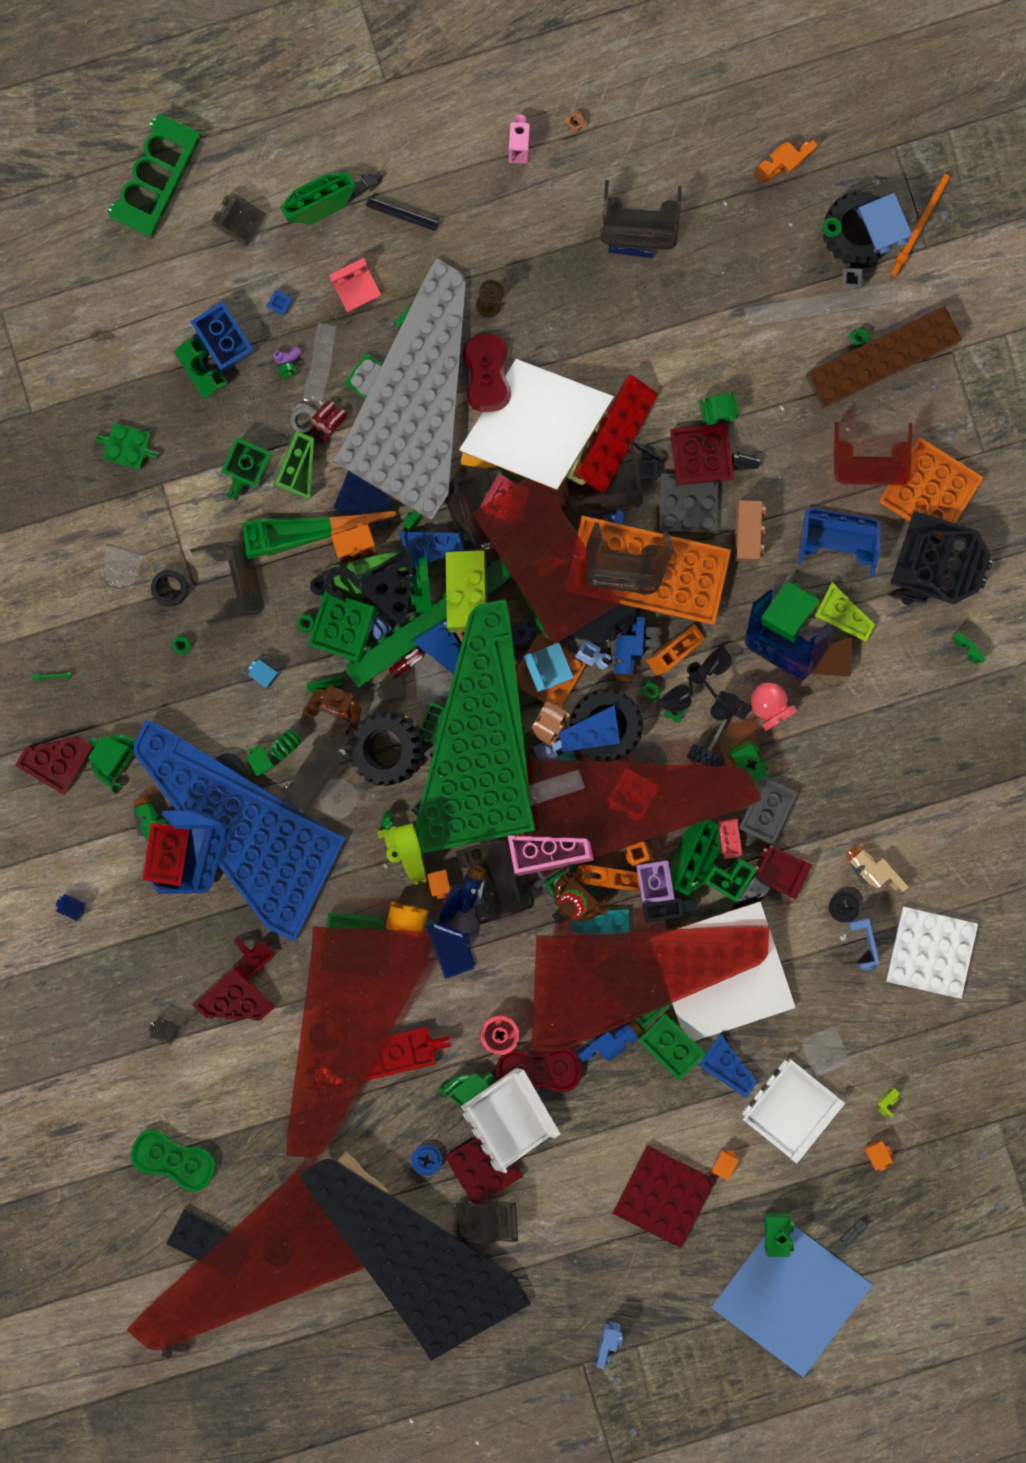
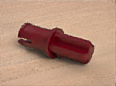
M416 648L406 657H401L398 663L389 668V672L392 673L398 670L392 675L394 678H398L406 670H411L414 664L424 658L423 651Z

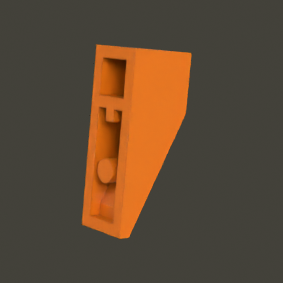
M693 624L646 659V662L656 676L668 672L700 645L705 638L697 626Z

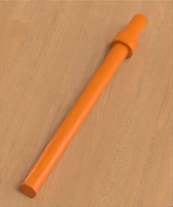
M943 175L916 224L912 237L908 239L909 243L905 244L902 252L898 253L895 259L896 263L890 275L897 277L901 267L908 261V255L951 178L949 175Z

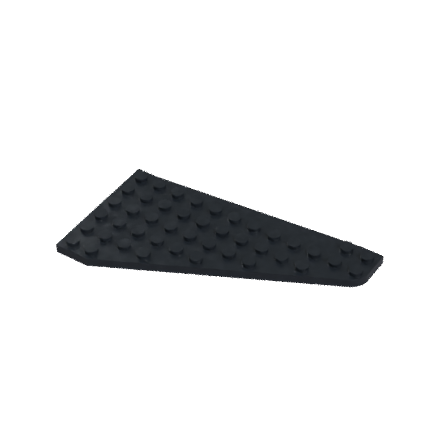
M324 1159L299 1173L313 1198L422 1345L430 1361L531 1304L514 1274L339 1161Z

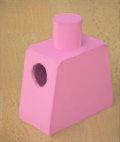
M516 115L515 122L510 123L508 163H528L530 124L526 123V116Z

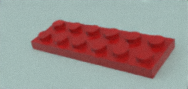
M628 374L573 474L600 493H605L654 404L658 393L635 376Z

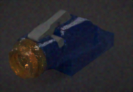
M472 865L468 869L461 883L456 882L451 887L438 919L439 921L446 923L450 918L453 919L457 910L467 913L474 906L481 904L486 882V870L484 868Z

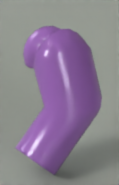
M295 347L289 353L276 351L273 354V358L278 364H292L302 352Z

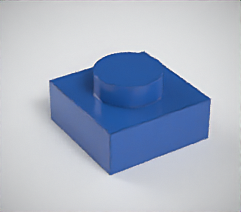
M275 290L267 304V308L284 316L293 299Z

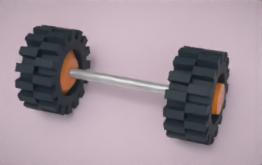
M720 691L718 697L721 699L727 693ZM739 699L741 709L734 716L745 720L751 705ZM728 719L722 721L708 750L693 743L687 758L706 769L718 773L724 759L711 751Z

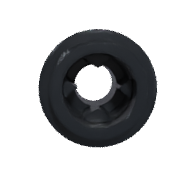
M739 451L732 453V465L735 470L759 468L760 458Z

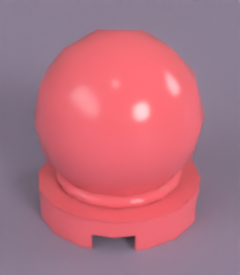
M773 682L759 684L751 694L750 705L758 717L765 719V723L762 724L765 731L780 723L779 718L782 717L785 720L798 712L794 705L791 707L787 705L788 697L785 690Z

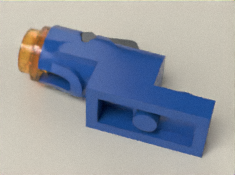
M637 617L636 621L632 623V632L635 633V636L620 635L616 644L611 647L612 665L616 682H631V678H633V669L636 662L634 656L642 657L645 617Z
M634 1020L628 1021L625 1025L613 1031V1035L605 1028L576 1051L582 1061L593 1058L597 1050L600 1051L607 1061L615 1057L622 1058L638 1041L643 1031Z

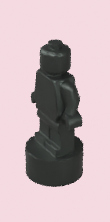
M378 172L375 175L372 173L361 175L362 180L354 181L356 187L352 193L353 198L359 197L367 189L373 191L378 186V181L383 179V174Z

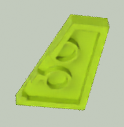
M831 582L814 617L867 642L875 624Z

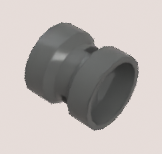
M644 627L645 640H643V647L662 648L660 636L663 629Z

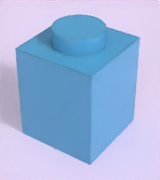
M259 659L257 662L253 661L247 669L250 671L248 675L267 689L279 674Z

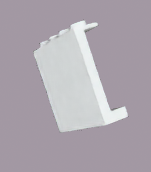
M789 1058L788 1061L783 1060L778 1067L780 1071L776 1076H770L765 1083L768 1086L764 1091H758L753 1098L756 1101L751 1106L747 1105L741 1114H743V1121L758 1131L795 1163H798L845 1103Z
M515 1068L461 1106L464 1111L462 1113L463 1117L473 1126V1134L476 1138H480L482 1142L481 1147L491 1157V1165L496 1171L506 1173V1168L533 1148L549 1137L556 1138L560 1135L559 1130L525 1071L519 1068Z

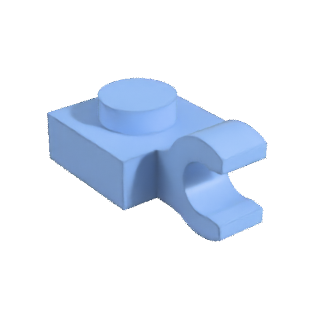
M561 740L555 742L553 747L544 742L532 747L540 764L558 756L556 751L562 748Z

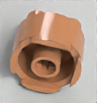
M546 701L529 734L553 747L558 738L555 734L560 735L565 726L562 722L566 723L571 713Z

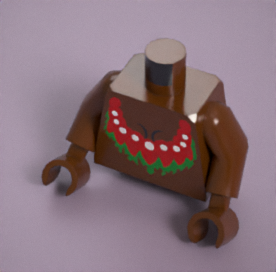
M327 686L325 689L314 691L301 717L303 718L307 714L310 716L309 721H311L315 709L349 721L351 724L345 732L348 736L350 731L358 728L357 724L360 721L362 708L356 702L353 694Z
M567 867L565 873L555 884L553 897L555 899L554 903L559 909L552 917L560 924L567 916L574 922L576 920L581 922L593 919L600 914H606L611 909V907H603L606 900L599 904L574 879L577 872L569 874L570 867Z

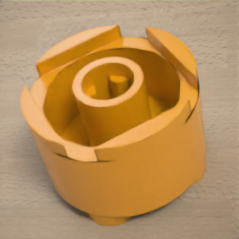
M391 901L385 928L421 937L424 932L428 910L407 904L402 906L401 903Z

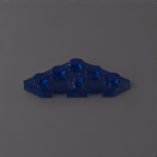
M350 471L347 472L334 504V509L351 516L393 511L386 493ZM392 517L371 524L387 530Z

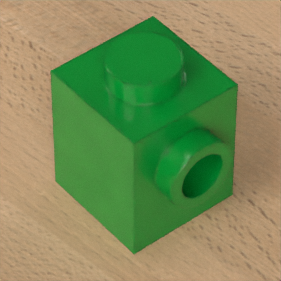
M255 746L248 751L249 754L246 758L258 777L275 768L264 747L259 748V746Z

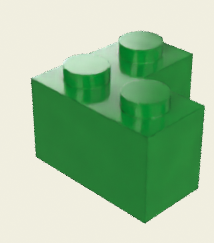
M737 857L728 872L711 863L702 880L707 885L737 902L757 869L750 863Z

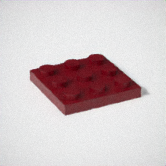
M727 424L670 429L676 486L734 480Z
M480 1138L472 1139L445 1156L473 1206L478 1205L524 1177L516 1162L506 1168V1173L496 1171L491 1165V1157L481 1147L482 1142Z

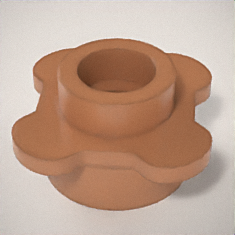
M575 111L574 114L566 117L564 120L573 134L587 126V121L583 120L579 111Z

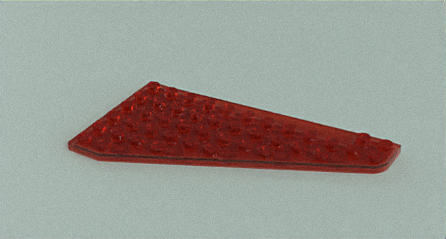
M526 759L531 811L535 830L523 834L528 837L588 839L591 844L593 858L745 808L762 800L751 774L739 767ZM568 866L544 870L540 872L544 877L548 874H551L557 870H560Z
M296 1169L275 1192L150 1304L131 1323L127 1331L146 1348L161 1350L362 1270L364 1266L307 1189L299 1175L301 1171Z

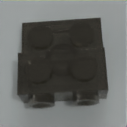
M231 193L230 196L227 194L221 203L223 205L220 212L217 211L212 218L214 222L212 226L244 246H248L266 213L235 193Z

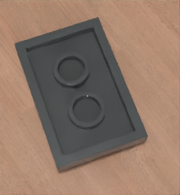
M768 778L761 780L739 829L774 845L798 792Z

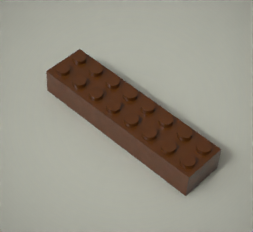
M943 306L807 372L806 378L823 410L960 343L962 338L946 306Z

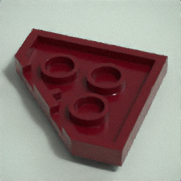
M74 736L29 747L23 750L15 766L65 795L94 745L79 736Z
M235 966L193 1002V1006L205 1018L209 1019L221 1017L232 1020L245 1018L260 1021L275 1007Z

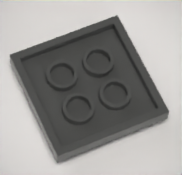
M661 474L659 532L717 533L718 482L676 486L675 474Z

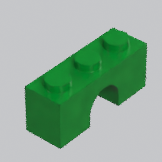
M198 335L184 341L174 350V353L202 398L207 399L218 394L229 383L219 368L209 371L205 367L203 358L209 351Z

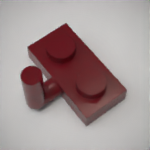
M236 937L234 940L238 949L245 956L233 966L248 980L276 955L263 940L251 950L240 937Z

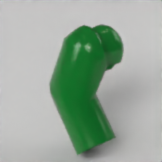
M386 811L383 814L380 822L381 826L386 830H390L394 826L393 815L390 811Z

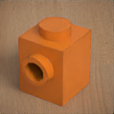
M643 841L626 847V859L632 866L637 867L636 865L654 861L647 842Z
M881 1139L864 1147L873 1169L883 1171L890 1167L889 1164L893 1162L891 1157L894 1155L890 1147H885Z

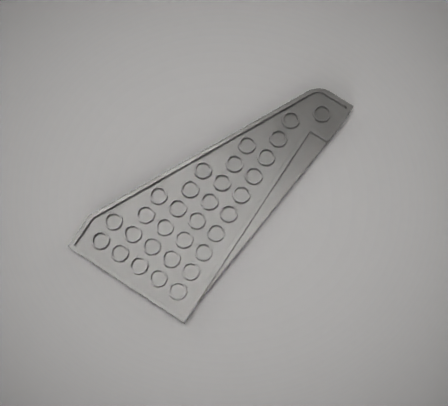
M439 259L435 260L427 273L343 446L333 460L336 464L433 521L446 500L449 490L465 297V280L462 274Z

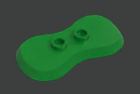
M158 1130L142 1132L136 1138L131 1150L132 1165L139 1172L148 1175L166 1176L182 1189L189 1192L203 1190L211 1181L214 1173L215 1161L207 1150L200 1147L178 1145Z

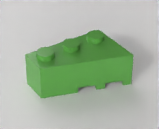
M298 431L294 432L273 486L304 499H310L314 438Z

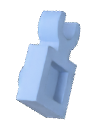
M582 641L575 656L590 666L594 662L597 663V666L602 670H605L608 666L602 660L609 662L612 658L609 654L599 653L601 648L588 641Z

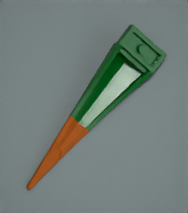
M389 511L324 518L257 519L242 524L246 556L248 559L264 555L272 556L331 537L338 530L345 529L348 531L353 529L354 525L360 523L366 525L396 516L397 512Z

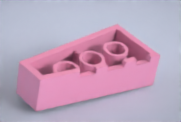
M508 836L514 872L518 876L593 861L591 844L588 839Z

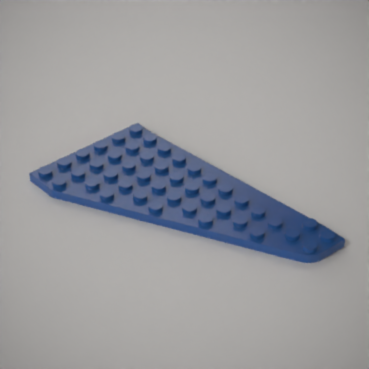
M146 719L134 743V753L138 761L177 811H192L222 824L226 833L218 865L266 928L295 942L345 837L328 830L172 732Z

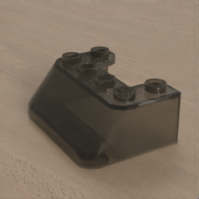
M508 836L495 838L456 851L460 865L464 868L473 866L478 882L486 881L483 890L485 903L479 904L475 908L478 925L505 918L534 906V896L527 874L518 876L514 872Z

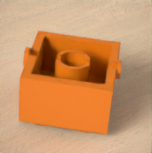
M360 523L354 525L353 529L348 531L345 529L338 530L334 533L335 535L331 536L341 564L358 560L357 555H360V559H362L363 557L378 553L368 524Z

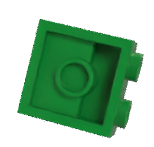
M423 557L419 558V566H416V574H413L414 582H411L410 587L412 605H416V611L420 613L432 611L427 558Z

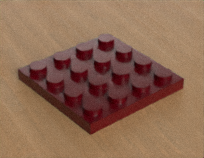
M647 1144L612 1214L682 1248L716 1179Z

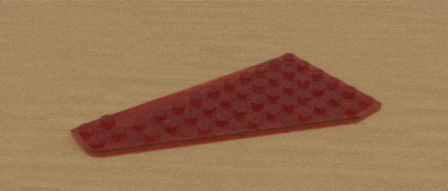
M739 925L564 936L536 935L531 1050H566L760 965L768 955L770 927L765 925Z
M313 926L312 951L288 1126L286 1156L317 1157L329 1145L428 963L429 931Z

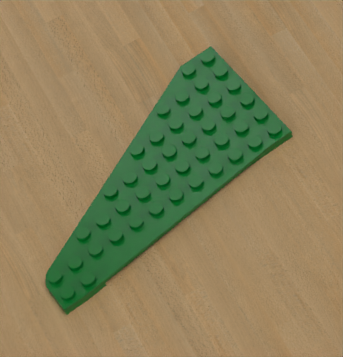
M506 599L479 604L470 612L415 823L422 853L535 830L529 794L511 623Z

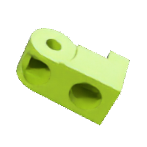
M396 826L391 827L390 830H378L379 839L385 838L388 849L386 853L387 859L393 863L399 862L401 857L394 834Z

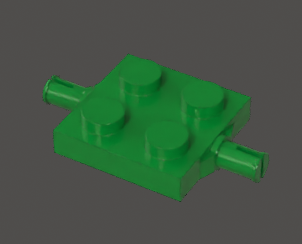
M113 423L108 437L96 434L94 442L105 444L104 461L140 471L142 462L146 457L157 460L159 452L149 450L148 443L151 433Z

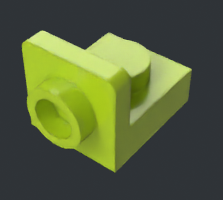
M893 1087L876 1102L879 1106L877 1110L884 1117L888 1115L892 1118L894 1116L886 1108L888 1105L893 1106L899 1099L897 1096L900 1093Z

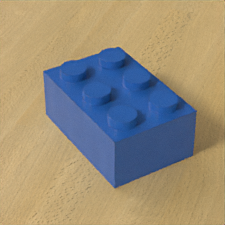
M223 301L190 321L222 373L255 353Z

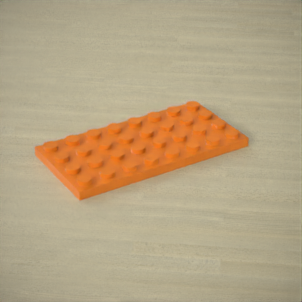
M581 516L565 592L715 625L731 550Z

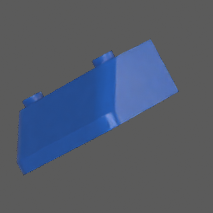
M808 508L805 511L798 564H802L804 554L813 555L818 552V547L856 554V560L860 564L870 565V576L874 577L880 554L881 523L875 518Z
M163 811L162 815L174 829L189 830L181 886L155 882L149 883L158 894L205 893L209 891L213 885L226 833L225 828L221 823L192 811Z

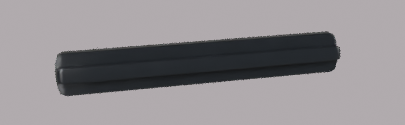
M373 197L367 199L366 206L368 208L433 231L438 229V220Z

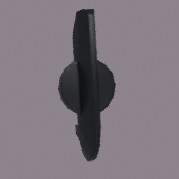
M636 442L632 443V446L642 452V456L645 459H655L665 463L663 458L656 454L652 446L643 447Z
M906 591L903 594H889L892 598L900 599L905 605H911L913 602H927V599L915 597L910 591Z

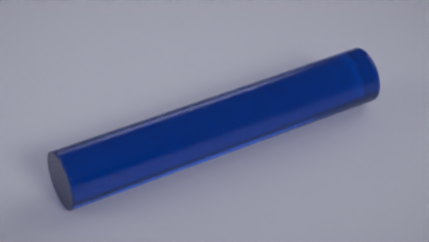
M609 245L608 253L653 258V251L611 245Z

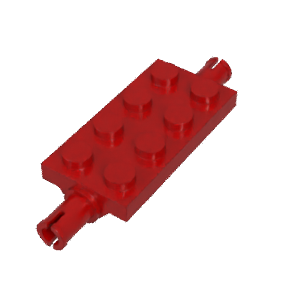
M428 1026L355 1043L352 1044L355 1056L352 1059L338 1061L337 1067L346 1066L338 1068V1072L341 1074L356 1070L359 1072L361 1082L435 1065V1051L451 1048V1042L443 1043L450 1041V1037L447 1035L432 1039L429 1035Z

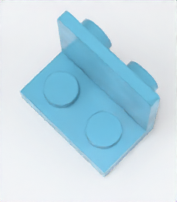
M559 643L523 656L538 692L573 678Z

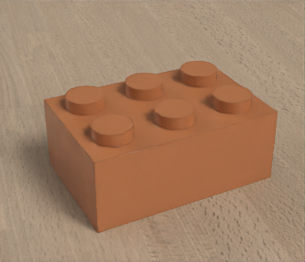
M739 500L736 505L734 561L758 562L764 556V545H761V539L765 535V525L761 524L765 518L766 507L762 506V501Z

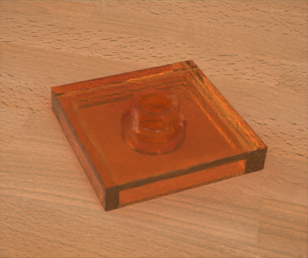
M751 719L723 729L717 739L727 768L736 766L728 750L748 739L751 744L756 743L760 751L758 757L764 755Z

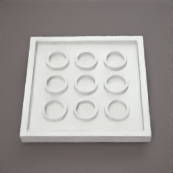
M902 907L886 982L961 999L978 924Z

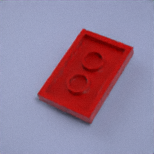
M157 823L150 824L142 873L143 881L181 886L189 830L174 829L173 826Z

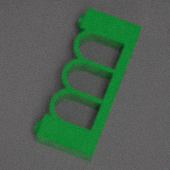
M158 113L157 117H153L149 126L152 134L147 137L144 143L146 156L137 159L133 164L132 174L135 180L127 182L122 187L120 193L121 201L116 199L115 203L112 202L108 209L111 220L150 239L153 238L202 137L199 132ZM165 140L183 149L175 167L150 155V147L155 141ZM154 164L172 173L163 191L138 178L139 169L143 165ZM139 187L160 196L152 215L127 203L126 197L131 189Z

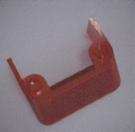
M835 422L834 477L839 484L904 486L910 482L912 468V423H909L908 442L895 444L892 449V457L853 456L852 445L847 441H839L840 426L839 422Z

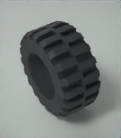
M855 190L854 193H845L843 197H839L831 205L824 221L828 218H836L842 225L844 219L850 213L857 212L859 207L882 198V196L878 194L877 196L872 195L871 191L863 193L861 190ZM834 225L828 226L830 231L835 230ZM842 230L836 237L823 235L828 251H832L833 257L837 260L838 258L841 259L842 263L846 265L850 263L853 266H868L873 262L876 263L887 254V252L884 254H880V252L874 253L873 249L875 247L873 242L864 246L852 244L845 238Z
M610 688L597 689L586 694L574 707L570 718V727L590 718L597 709L614 705L615 710L622 715L624 720V731L619 738L620 744L579 749L585 756L596 761L611 762L622 759L636 748L643 732V718L638 705L624 692Z
M394 711L376 713L367 716L365 720H361L357 724L358 728L353 729L351 734L354 737L349 739L348 744L352 746V750L348 751L349 756H353L354 760L351 761L353 767L357 766L358 770L356 772L358 775H364V780L369 783L374 782V785L390 786L410 779L413 776L412 774L420 769L419 764L424 761L422 753L426 751V746H422V741H425L424 736H420L418 733L421 730L419 726H414L412 724L414 721L410 717L405 718V714L395 713ZM384 730L394 733L401 743V757L398 763L393 766L382 765L373 753L374 738L377 733Z

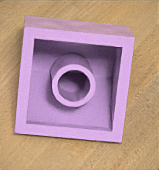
M668 861L636 865L643 903L674 899Z

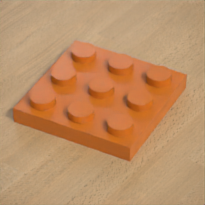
M538 633L525 655L532 654L556 643ZM561 646L573 678L538 692L523 658L516 670L518 688L543 703L549 701L560 708L587 664L576 658V654Z

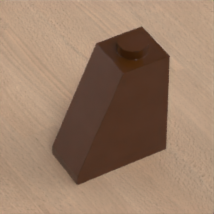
M852 638L843 639L803 655V658H800L799 670H803L802 674L849 677Z

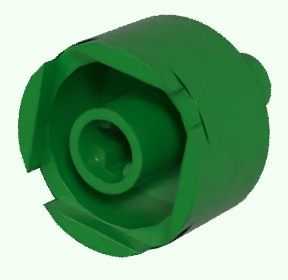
M731 392L730 397L729 393L705 398L704 403L703 399L698 400L702 421L706 422V425L719 423L721 418H725V421L738 419L740 410L736 392Z

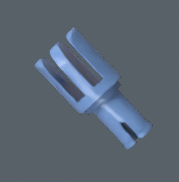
M376 611L370 632L378 640L390 632L392 628Z

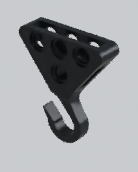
M404 550L362 576L355 574L347 567L335 566L329 569L324 576L325 590L332 597L346 602L345 597L330 584L335 576H345L361 593L366 595L396 623L402 624L406 621L414 564L412 553L409 550ZM400 568H407L405 571H399ZM381 583L386 584L384 587H378ZM399 585H404V586H405L404 588H401V589L396 588V587L399 586ZM397 602L403 603L400 606L394 605Z

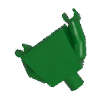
M112 734L109 738L102 736L99 741L95 738L89 740V743L94 745L89 755V759L92 761L93 773L105 786H110L113 794H117L113 790V786L118 785L122 789V785L112 780L116 781L134 755V743L136 740L125 734Z
M487 1071L481 1077L476 1073L473 1075L463 1074L452 1078L444 1085V1088L436 1090L435 1094L442 1091L444 1097L440 1100L445 1099L448 1095L461 1107L490 1087L489 1085L495 1078Z

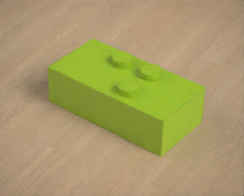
M484 551L446 552L447 629L449 633L465 632L470 612L477 605L487 603V560Z

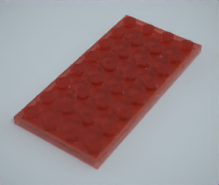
M526 478L472 513L554 644H557L620 603L547 486Z

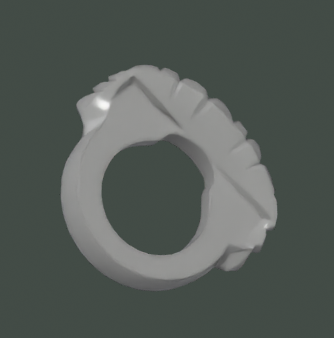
M304 403L294 405L292 407L293 413L290 417L292 427L301 433L310 431L313 424L310 423L308 427L301 429L296 425L295 418L298 414L307 412L311 416V422L316 410Z

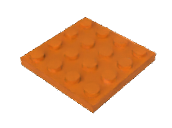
M918 437L878 503L908 522L911 520L913 511H917L956 523L984 477ZM936 532L932 535L938 541H942L943 537L940 533Z

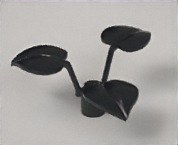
M724 644L719 646L705 659L702 666L699 662L689 664L687 667L689 687L686 685L674 687L663 698L657 700L659 705L667 711H682L692 702L690 696L693 695V682L697 684L704 683L718 701L710 709L711 716L716 720H726L736 715L741 709L739 698L735 694L727 693L720 699L706 681L707 675H720L730 668L732 658Z

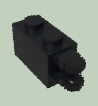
M680 897L672 900L642 903L645 923L684 917V912L693 911L697 906L695 900H681Z

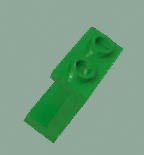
M786 581L761 617L762 625L795 643L799 638V631L814 609H818V597L811 592L806 593L796 583L791 584Z

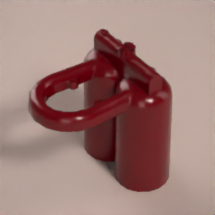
M326 401L312 417L310 423L313 426L310 429V436L318 443L325 442L328 435L333 434L346 420L347 413L343 409H336L333 402ZM314 430H322L324 432L323 438H318L314 434Z

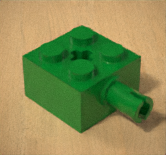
M236 437L221 470L223 475L232 478L233 481L226 497L237 501L243 486L246 485L258 490L273 454ZM250 459L251 466L245 468L243 461L247 462Z
M764 1213V1241L767 1257H791V1252H794V1240L790 1238V1232H794V1221H792V1218L787 1213Z

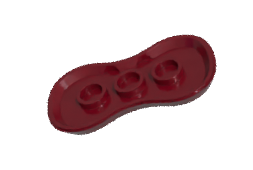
M487 333L473 336L466 342L463 349V356L470 370L467 400L469 405L479 412L500 410L509 403L511 398V388L504 374V364L508 348L505 340L496 334Z
M565 1047L555 1048L542 1054L512 1050L507 1054L501 1055L496 1066L497 1081L515 1068H519L525 1071L534 1089L546 1088L556 1092H568L576 1088L580 1082L582 1072L581 1062L577 1053Z

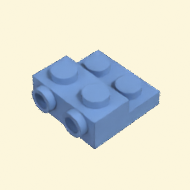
M604 1323L595 1360L597 1368L604 1369L605 1364L609 1365L610 1351L616 1352L617 1347H621L623 1336L620 1333L621 1327L618 1323Z

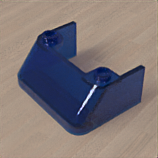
M770 589L752 604L745 644L749 650L798 680H805L811 675L828 649L833 626L829 625L818 635H814L810 642L799 636L797 641L793 643L762 625L761 617L772 601L774 591Z
M435 919L426 923L445 979L475 969L474 966L476 965L469 948L471 940L468 932L464 933L463 929Z

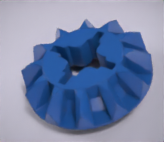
M422 1145L412 1155V1166L421 1175H433L442 1165L441 1153L432 1145ZM428 1152H430V1159L435 1163H428L423 1168L424 1161L421 1158L426 1157Z

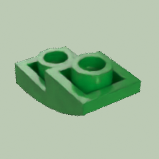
M958 631L954 632L951 639L955 641L954 644L962 649L967 647L964 654L968 656L967 660L977 665L978 663H984L986 659L979 648Z

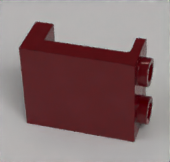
M771 845L768 848L764 847L760 855L762 861L760 865L756 864L755 868L757 871L753 876L755 877L756 875L770 885L772 889L797 899L812 864Z

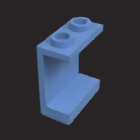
M895 193L858 208V216L863 218L874 244V253L880 252V254H884L890 251L891 247L896 244L900 247L909 243L908 239L912 237V233Z
M861 918L846 922L848 930L864 929L871 960L856 963L857 967L862 968L864 971L876 969L875 965L880 963L869 919Z

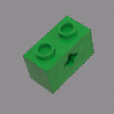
M748 739L728 750L748 787L769 777L766 773L769 768L764 759L760 761L758 757L760 751L756 743L751 744ZM751 759L752 765L749 766L748 760Z

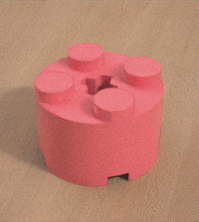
M495 1015L486 1020L481 1029L483 1046L493 1054L504 1055L511 1052L519 1041V1029L515 1021L505 1015ZM497 1030L505 1032L503 1035L504 1039L495 1038Z

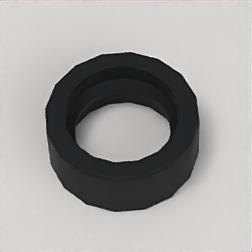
M163 570L153 578L151 583L152 596L158 603L167 607L177 606L182 603L188 593V584L185 578L177 571ZM166 577L175 578L180 583V593L174 599H164L158 592L159 583Z

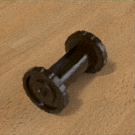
M486 280L480 286V296L477 299L476 308L483 317H495L501 310V301L505 290L503 285L497 280Z

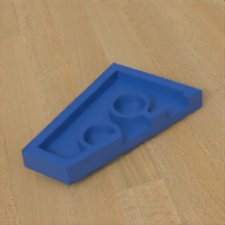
M399 532L404 550H409L412 553L413 568L419 566V558L426 557L427 563L446 558V552L465 551L460 533Z
M442 620L413 638L412 641L454 675L461 646L454 634L449 633L446 621Z
M615 705L560 732L562 752L620 744Z
M719 1033L698 1066L747 1098L757 1081Z

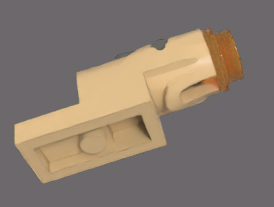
M855 845L845 854L848 857L847 860L850 862V866L862 884H869L879 888L890 879L889 885L896 892L898 890L904 892L908 888L905 882L883 858H880L875 863L876 859L858 845Z

